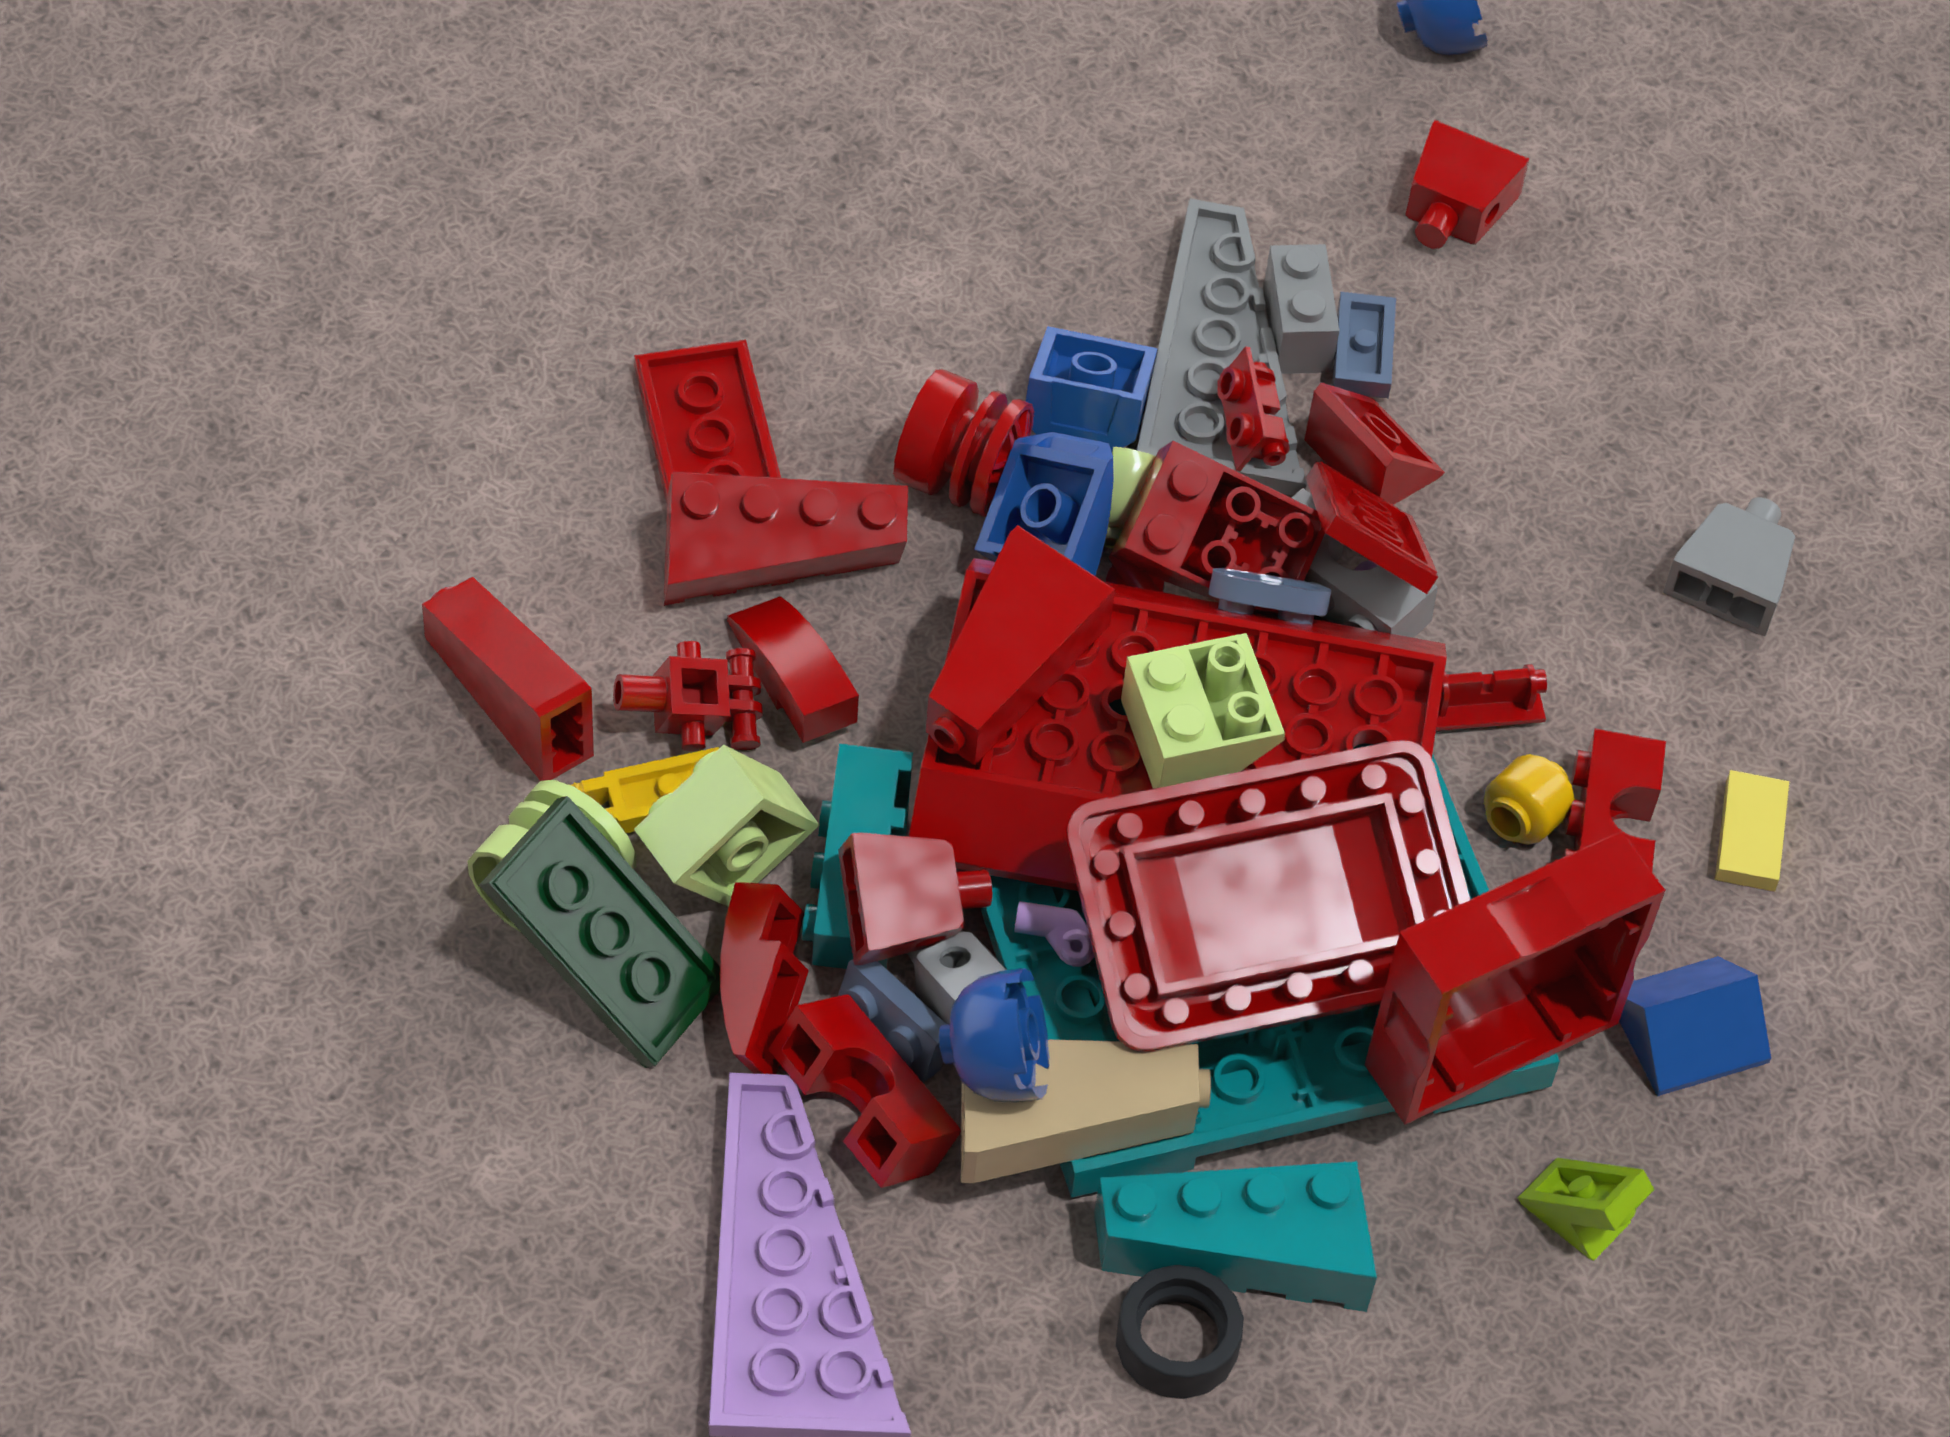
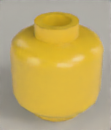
M1527 754L1515 758L1487 785L1483 800L1487 821L1500 837L1508 841L1529 845L1544 840L1569 815L1575 798L1568 776L1560 765L1545 757Z

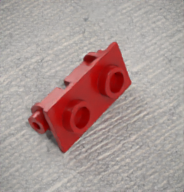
M1245 346L1230 366L1222 371L1217 386L1218 396L1222 400L1227 425V441L1231 445L1235 470L1240 472L1252 457L1262 459L1268 466L1279 465L1286 460V454L1290 450L1283 418L1273 416L1281 409L1275 384V374L1271 369L1267 368L1265 363L1253 362L1251 348Z
M1526 664L1523 669L1493 671V674H1482V672L1446 674L1445 672L1436 731L1545 722L1546 716L1540 693H1546L1547 691L1545 670H1535L1532 664Z

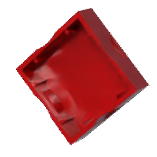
M1622 831L1399 932L1365 1067L1405 1125L1482 1089L1514 1070L1543 1060L1618 1024L1634 980L1636 960L1649 938L1666 891Z

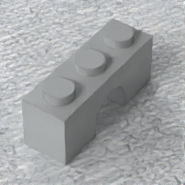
M1304 488L1292 497V499L1317 510L1312 495ZM1325 533L1304 579L1305 582L1331 589L1327 615L1320 617H1325L1335 624L1412 638L1432 622L1438 589L1437 585L1434 584L1428 594H1425L1379 565L1364 571L1345 568L1336 562L1342 556L1344 544Z

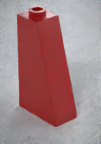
M1017 525L1009 533L928 696L926 733L944 751L951 754L957 753L973 765H976L1110 626L1115 589Z
M474 577L454 587H445L436 592L430 600L422 603L425 638L540 781L552 780L594 756L592 688Z

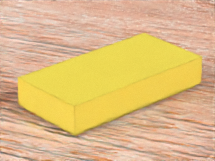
M1730 770L1725 785L1715 880L1775 892L1780 879L1790 781Z

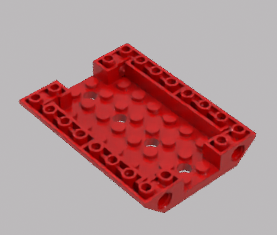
M974 558L966 569L946 660L995 563L993 561ZM1105 582L1115 589L1110 626L976 765H973L957 753L951 754L944 751L928 734L920 768L909 837L939 839L951 842L956 869L965 871L987 870L989 875L1079 892L1066 840V828L1072 814L1081 805L1091 801L1153 789L1127 715L1118 714L1109 706L1111 702L1121 699L1127 657L1247 633L1284 729L1285 737L1284 741L1242 770L1246 771L1351 750L1363 743L1376 745L1396 740H1408L1419 744L1430 754L1432 759L1447 660L1445 643L1313 620V624H1298L1277 618L1278 613L1254 609V614L1251 615L1233 613L1218 608L1219 602Z

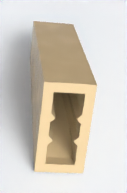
M1048 1039L1049 1069L1036 1064L1035 1086L1048 1084L1047 1093L1040 1100L996 1102L974 1093L962 1082L961 1183L982 1182L1193 1133L1198 1108H1209L1211 1093L1210 1070L1199 1069L1198 1044H1184L1155 1051H1136L1126 1047L1122 1042Z

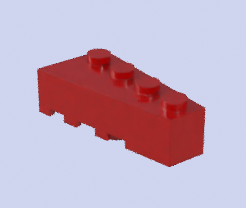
M672 472L667 496L664 606L685 602V599L711 594L715 597L737 593L739 589L766 584L776 586L792 583L795 579L821 574L830 576L897 564L900 562L907 543L908 486Z

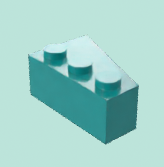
M839 743L832 801H822L818 837L826 838L825 853L815 851L812 863L810 888L820 889L818 904H806L802 941L813 942L812 965L847 969L849 961L853 960L838 849L852 833L862 832L906 836L913 752ZM888 958L878 961L887 969Z

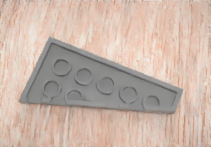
M1189 199L1137 451L1156 456L1159 449L1174 440L1235 470L1231 445L1226 437L1227 425L1222 400L1218 396L1217 386L1222 371L1230 366L1245 346L1251 348L1253 362L1265 363L1267 368L1271 369L1275 374V384L1281 409L1273 416L1283 418L1290 450L1286 454V460L1279 465L1268 466L1262 459L1252 457L1242 471L1237 472L1284 495L1294 496L1302 488L1306 490L1307 483L1304 470L1300 468L1296 452L1297 439L1294 426L1290 425L1288 417L1286 390L1271 327L1268 328L1266 320V303L1263 290L1258 285L1254 267L1255 254L1244 208Z

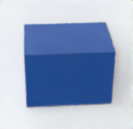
M1717 956L1633 981L1619 1022L1656 1096L1770 1063L1771 1052L1757 974Z

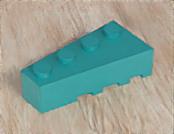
M1357 1161L1100 1177L1094 1217L1102 1271L1143 1277L1151 1270L1171 1265L1199 1267L1220 1278L1231 1291L1246 1293L1247 1289L1286 1294V1300L1312 1303L1313 1299L1344 1303V1309L1367 1312L1377 1280Z

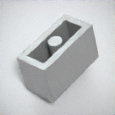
M1326 244L1270 245L1263 291L1268 325L1272 329L1281 373H1331L1339 336V325Z

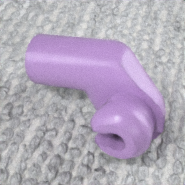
M1019 901L1014 932L1045 937L1060 959L1073 967L1086 965L1095 957L1088 927L1077 911Z

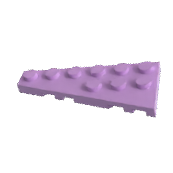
M730 1073L709 1437H911L905 1414L901 1412L893 1387V1377L887 1358L883 1357L873 1326V1316L845 1231L840 1226L828 1179L824 1177L815 1149V1139L797 1084L789 1075Z

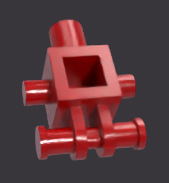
M684 641L676 645L677 656H669L653 676L618 674L616 676L613 688L615 709L617 711L654 712L655 733L681 734V747L684 751L696 752L704 750L706 748L705 735H714L725 722H732L733 737L730 739L731 748L736 750H752L761 746L760 737L757 736L756 720L763 716L762 704L753 700V696L761 693V680L754 677L753 661L756 660V653L753 649H731L726 652V659L701 658L700 643Z

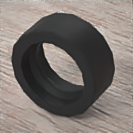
M1171 1265L1151 1270L1134 1282L1122 1301L1117 1325L1116 1348L1123 1368L1138 1385L1159 1396L1187 1399L1207 1394L1227 1379L1238 1359L1242 1342L1244 1317L1236 1295L1220 1278L1199 1267ZM1169 1302L1191 1304L1206 1312L1216 1323L1218 1329L1217 1344L1212 1353L1205 1358L1189 1362L1169 1360L1153 1352L1144 1342L1141 1335V1323L1145 1314L1154 1306Z

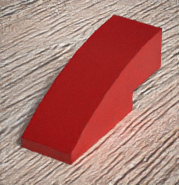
M782 596L727 615V622L741 647L755 651L756 660L753 661L755 672L776 709L783 708L802 743L857 723L859 694L829 647L793 605Z
M735 882L725 919L720 959V992L725 1027L733 1055L753 1074L776 1075L779 1062L768 1049L796 1005L799 1004L809 972L793 954L805 913L778 884Z

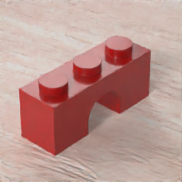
M1594 729L1588 751L1577 750L1574 760L1571 785L1580 786L1581 795L1580 800L1575 799L1572 802L1565 826V834L1575 836L1574 850L1565 849L1563 857L1622 831L1614 823V820L1630 818L1647 822L1651 821L1661 792L1666 741ZM1622 831L1652 871L1656 840L1635 837Z
M849 994L796 1005L768 1049L805 1095L821 1091L832 1092L846 1098L859 1109L861 1115L843 1142L881 1188L933 1173L961 1133V1128Z

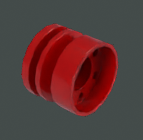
M944 369L935 370L918 393L905 421L894 459V478L898 483L928 495H934L941 490L951 476L949 488L951 504L961 507L970 501L972 512L986 517L1014 441L1031 435L1034 418L1033 406L1020 399L1012 400L1008 405L1005 393L992 391L977 409L979 389L976 382Z

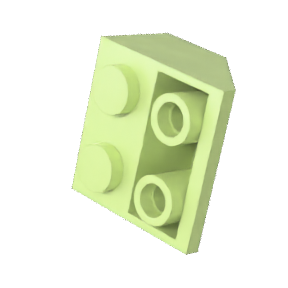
M1247 633L1127 657L1121 701L1153 789L1240 772L1284 741V729Z

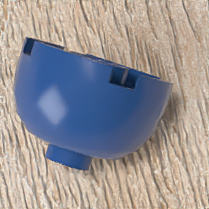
M1402 0L1396 2L1405 33L1415 30L1422 44L1435 53L1456 55L1488 46L1486 33L1475 36L1472 23L1479 24L1478 21L1482 20L1477 0Z
M1026 968L999 971L981 976L966 986L952 1005L950 1024L941 1025L939 1030L940 1050L944 1063H955L957 1072L967 1087L974 1093L996 1102L1040 1100L1047 1093L1048 1084L1035 1086L1036 1064L1049 1069V1045L1044 1009L1040 995L1027 996L1022 982L1034 980L1032 973Z

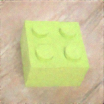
M722 745L717 751H713L701 758L695 765L693 774L673 793L659 798L649 809L648 816L634 830L674 884L729 907L735 882L759 883L820 825L780 772L726 745Z

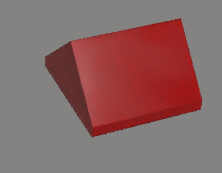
M1320 383L1314 390L1304 440L1331 468L1393 505L1438 480L1445 473L1373 398L1325 383Z

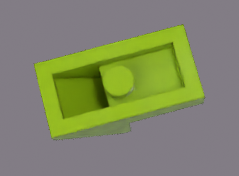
M1556 1158L1520 1194L1518 1200L1522 1206L1588 1259L1594 1261L1631 1223V1219L1636 1213V1208L1655 1189L1644 1169Z

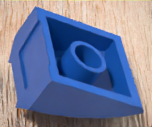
M1047 326L1029 377L1025 401L1032 404L1034 409L1032 427L1034 433L1038 435L1056 432L1109 443L1111 452L1113 447L1124 448L1134 442L1145 407L1158 348Z
M1056 432L1026 436L1015 440L974 550L995 562L1009 533L1018 525L1095 576L1107 535L1112 503L1114 472L1113 455L1109 443Z

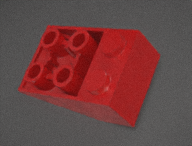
M1173 440L1158 450L1111 556L1165 582L1219 602V598L1208 594L1213 569H1234L1304 581L1325 532L1317 510ZM1255 606V609L1278 613L1276 609Z

